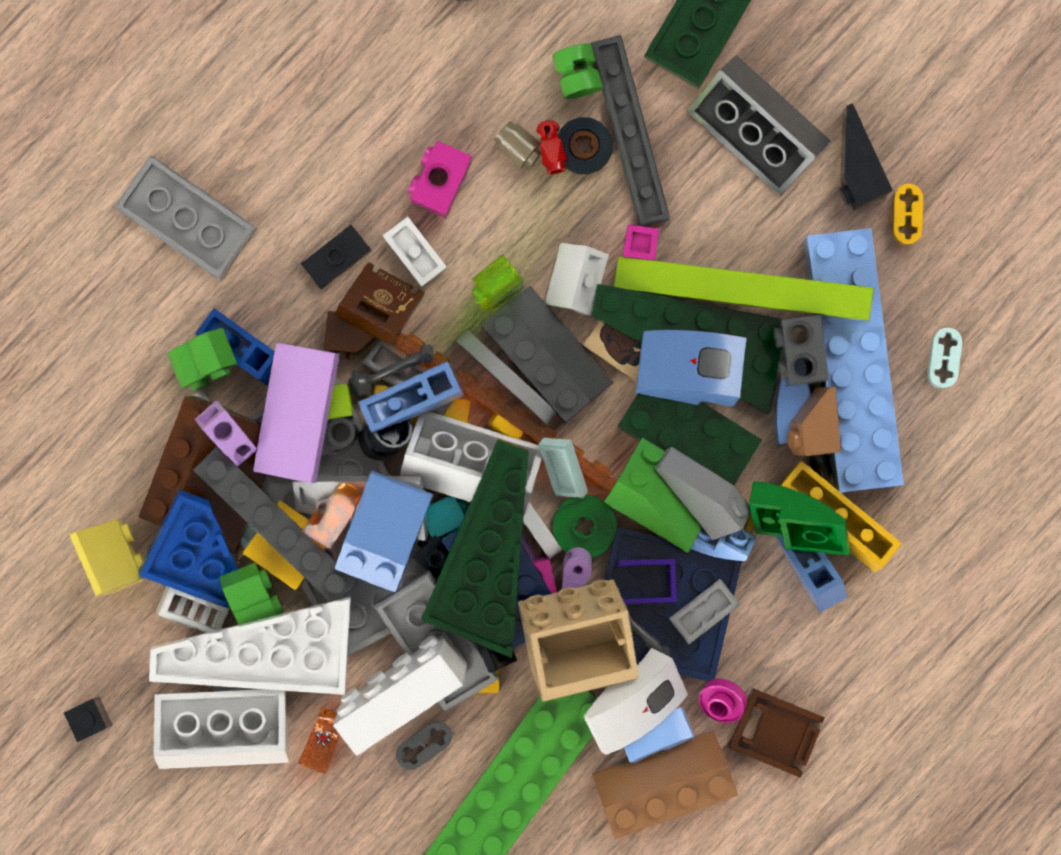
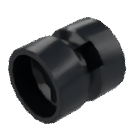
M408 419L371 433L366 423L359 432L358 441L361 450L373 460L382 461L389 459L407 444L411 438L413 429L411 421Z

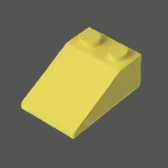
M116 519L70 534V538L96 596L116 593L146 579L139 576V568L144 557L141 553H135L131 543L135 541V537L128 523L123 525L122 520Z

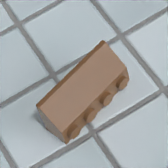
M714 731L692 738L669 750H661L636 763L627 761L592 774L615 839L738 796L729 767Z

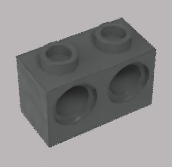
M821 315L782 319L779 321V328H774V340L776 348L781 347L783 360H778L780 380L785 379L786 387L828 381ZM793 327H800L805 331L806 340L804 343L797 344L792 341L790 331ZM797 359H804L809 363L810 372L807 376H800L795 372L794 363Z

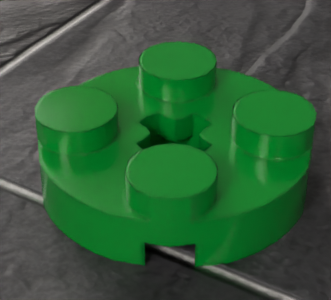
M586 494L584 498L570 497L561 504L555 513L552 525L553 535L565 552L572 548L580 547L587 550L591 558L597 557L609 548L615 538L617 530L616 516L612 508L596 496ZM584 517L586 521L592 520L594 526L590 528L591 534L585 536L583 532L577 533L575 529L579 525L578 519Z

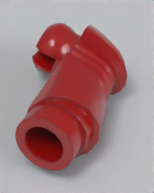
M545 120L536 129L537 134L541 136L542 143H540L542 164L546 167L547 174H559L566 171L565 164L567 160L562 141L558 138L557 132L560 130V126L556 121Z

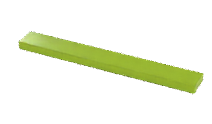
M618 256L614 287L649 294L870 321L875 290L871 287Z

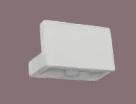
M561 243L545 300L546 305L566 308L591 316L596 285L602 282L609 254L588 246Z

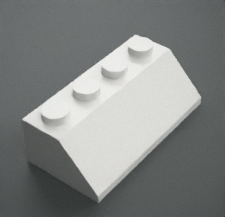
M256 689L156 694L154 697V759L158 768L289 763L286 692L283 690Z

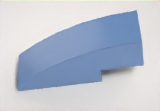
M797 359L794 363V370L800 376H807L804 359ZM779 378L774 403L776 445L788 444L787 435L790 431V422L810 397L808 384L786 387L785 379L780 380Z

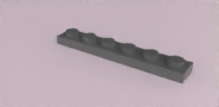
M217 447L193 469L198 476L329 601L342 599L357 584V581L350 575L336 570L337 562Z

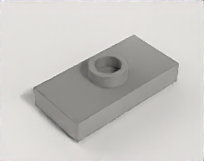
M718 579L668 619L685 641L690 644L737 608L740 603L723 581Z

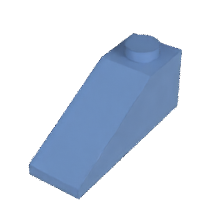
M447 361L358 402L371 433L439 408L465 396L453 367Z
M775 536L819 613L848 598L841 577L825 553L786 549L783 537Z

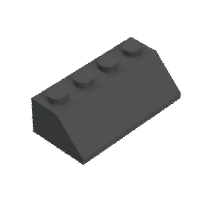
M737 55L719 70L687 109L691 116L780 197L831 142Z
M531 286L505 303L481 324L482 329L538 394L557 412V416L564 424L569 422L614 383Z

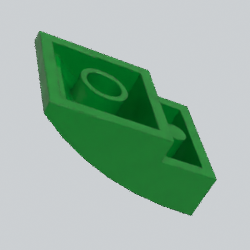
M753 481L749 507L756 534L783 537L786 549L850 556L851 547L846 520L836 511L819 500L799 491L771 483Z

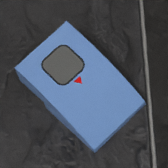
M644 331L642 334L635 393L699 405L701 401L733 407L740 399L746 338L701 331Z

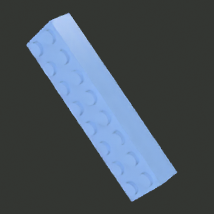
M872 228L808 235L803 240L808 280L875 289L870 321L821 315L829 377L828 381L821 383V387H836L841 452L830 453L834 488L844 493L904 485Z

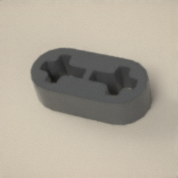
M434 721L409 737L397 749L396 759L398 764L407 770H414L446 749L452 739L450 727L444 722ZM435 727L438 731L445 730L446 734L443 736V744L440 745L437 741L429 746L425 744L424 741L432 736L430 731L432 728ZM421 744L424 749L416 755L418 761L413 763L411 760H407L405 762L402 758L405 755L404 748L408 746L412 750Z

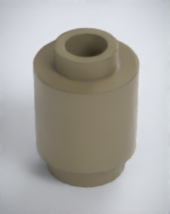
M511 121L500 130L494 139L499 145L498 149L520 168L526 164L531 167L541 156V151L539 150L541 142L521 125H514Z

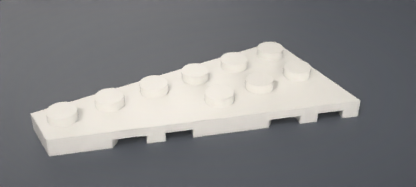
M351 596L153 646L150 649L149 681L345 695Z

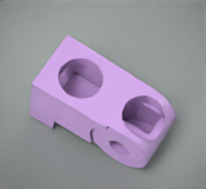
M217 400L194 419L237 467L257 450Z
M572 548L565 554L562 589L586 586V581L592 573V558L590 553L584 548Z

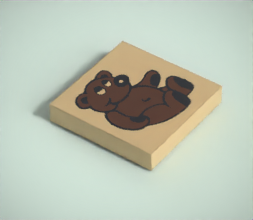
M599 321L584 342L583 347L636 382L641 343Z

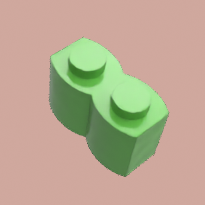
M223 328L198 335L167 353L180 388L191 387L192 391L209 386V379L211 378L212 381L230 375L229 369L237 364Z
M256 562L219 577L222 590L238 625L279 615L284 612L277 594L271 596L268 589L272 588V584L266 569L259 571Z

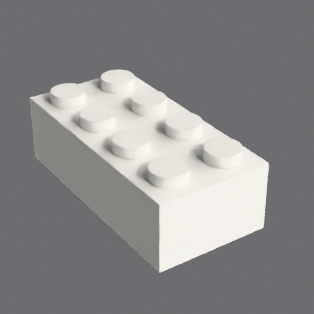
M429 411L418 417L405 453L400 476H422L424 488L471 502L497 438H500L528 450L524 517L542 455L538 445Z
M445 632L437 638L432 635L425 639L419 645V650L413 654L405 653L393 662V667L383 673L380 670L374 673L366 681L367 685L361 689L352 688L340 698L341 702L336 710L337 715L333 726L357 756L463 686L468 662Z

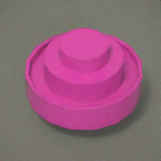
M712 679L706 682L699 694V705L702 711L711 719L722 723H733L744 714L747 707V698L745 692L732 681Z

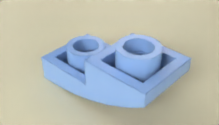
M701 528L691 549L717 558L746 561L757 537L742 529L712 540L706 531Z
M683 707L676 708L653 730L624 747L630 763H636L661 750H669L695 737Z

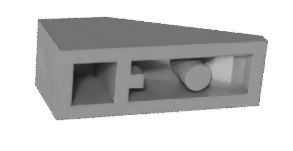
M673 447L668 448L655 470L711 539L715 540L742 530L751 511L747 500L736 487Z

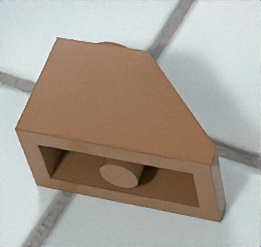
M817 387L791 420L787 441L789 448L792 450V455L811 456L841 452L836 387Z

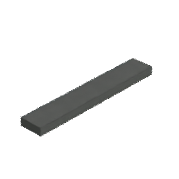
M618 35L591 42L590 44L593 46L596 58V69L599 70L601 76L602 92L638 226L646 227L669 221L670 215L622 36Z

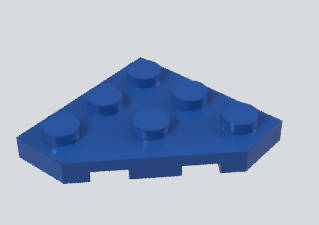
M178 490L139 568V576L229 608L230 606L222 590L219 577L238 570V567L209 500Z

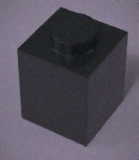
M100 697L93 698L64 712L77 742L113 726Z

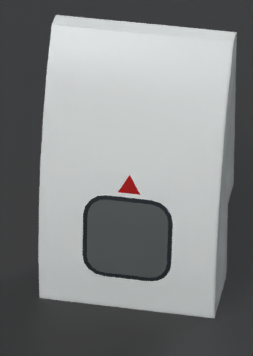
M651 648L637 666L639 678L607 686L584 715L602 753L610 754L638 740L664 721L687 697L688 693L671 657Z

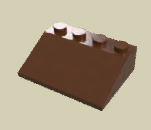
M186 396L182 402L138 517L161 526L178 490L185 491L209 500L230 551L237 552L248 523L193 471L215 447L219 449L194 420L213 402L198 396ZM224 408L257 448L262 423ZM255 451L238 468L261 489L267 474L253 471L256 457Z

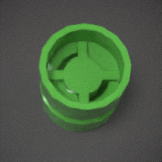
M592 44L574 45L552 54L556 72L563 76L559 83L564 99L584 97L603 89L599 70L593 69L596 58Z

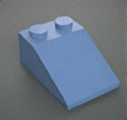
M372 471L346 535L335 569L396 593L410 560L433 494Z

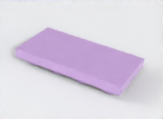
M276 342L254 462V472L308 483L317 482L340 354Z

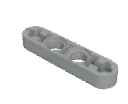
M466 329L456 340L457 344L544 424L547 425L555 417L557 412L470 331Z

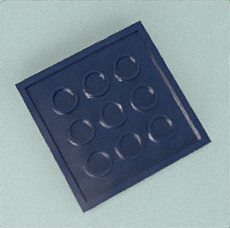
M617 527L605 580L614 579L622 598L668 597V564L616 566V561L675 559L677 602L625 604L628 614L651 636H654L661 646L669 647V657L673 659L680 675L705 681L715 679L730 613L690 644L685 641L668 618L718 579L723 581L734 596L742 561L717 558L692 549L687 553L662 537ZM631 630L636 662L639 665L650 650Z

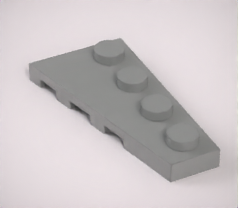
M317 476L316 483L293 480L296 511L333 520L342 518L352 521L369 476ZM387 476L424 491L422 476ZM426 516L417 538L426 541L428 537Z

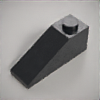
M852 103L843 110L840 176L842 187L839 188L844 203L846 205L851 204L854 211L889 195L893 190Z

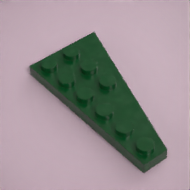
M603 284L596 285L591 317L639 343L642 342L644 331L654 330L701 331L746 338L739 400L745 401L757 408V410L769 415L781 347L776 348L774 328H779L778 322L782 319Z
M497 438L421 620L512 658L528 450Z

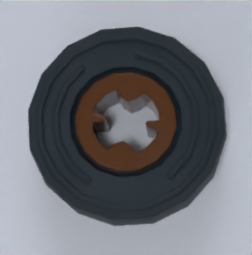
M578 117L568 121L558 133V138L562 141L567 157L565 164L567 170L576 174L589 175L599 171L608 163L612 154V138L609 130L600 121L591 117ZM580 138L582 142L584 138L589 139V146L592 151L587 153L585 150L584 154L577 151L579 145L576 141Z

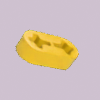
M910 183L900 186L893 194L892 237L898 244L908 246L918 241L923 231V193L919 187ZM906 191H910V195L916 197V201L910 204V212H906L905 201H900L899 198ZM905 217H909L910 228L915 229V233L911 234L909 239H905L904 233H899V228L905 225Z

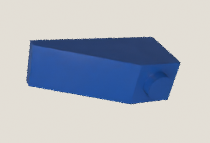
M213 308L195 334L198 336L208 331L223 328L237 365L268 386L275 351Z

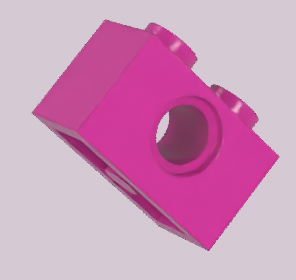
M436 141L433 148L428 146L421 161V164L425 165L420 177L414 176L408 189V193L412 194L410 198L411 203L446 219L471 166L472 156L439 141ZM436 171L446 173L448 176L447 182L442 186L433 185L429 181L432 173Z

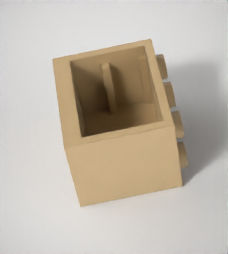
M614 579L597 580L591 585L578 588H564L557 593L545 596L535 595L527 600L518 602L530 668L542 701L639 678L628 610Z

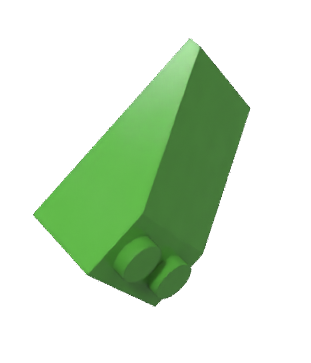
M642 438L627 460L604 503L688 553L702 526L655 470L665 451Z

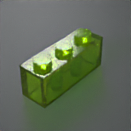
M502 254L472 278V297L483 311L489 308L494 314L505 303L523 291L524 280Z

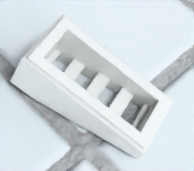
M168 586L165 587L156 609L159 616L205 633L222 629L230 611V607L220 606ZM177 594L180 596L174 611H171L169 607L174 595ZM187 599H190L192 603L186 616H183L181 613ZM200 604H203L205 607L199 621H196L194 617ZM212 608H214L217 612L210 627L205 624Z

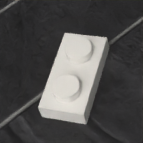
M406 217L383 235L385 241L421 287H424L447 269V266L409 217Z

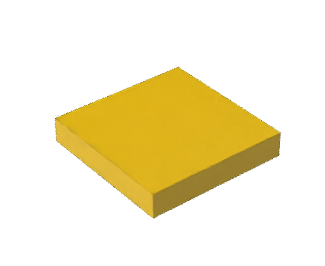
M280 500L277 503L323 550L327 548L334 538L283 501ZM258 532L243 551L244 555L295 591L305 579Z

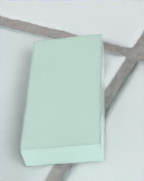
M543 438L538 446L555 496L584 498L588 489L572 440Z

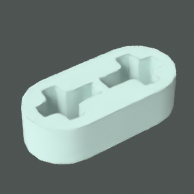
M943 328L937 331L931 340L927 378L930 384L938 389L952 386L957 381L959 374L962 337L953 328ZM949 334L950 340L955 341V346L949 347L947 356H943L944 345L939 344V339ZM942 360L946 361V372L951 373V377L946 378L944 383H941L940 377L935 376L934 373L936 370L941 369Z

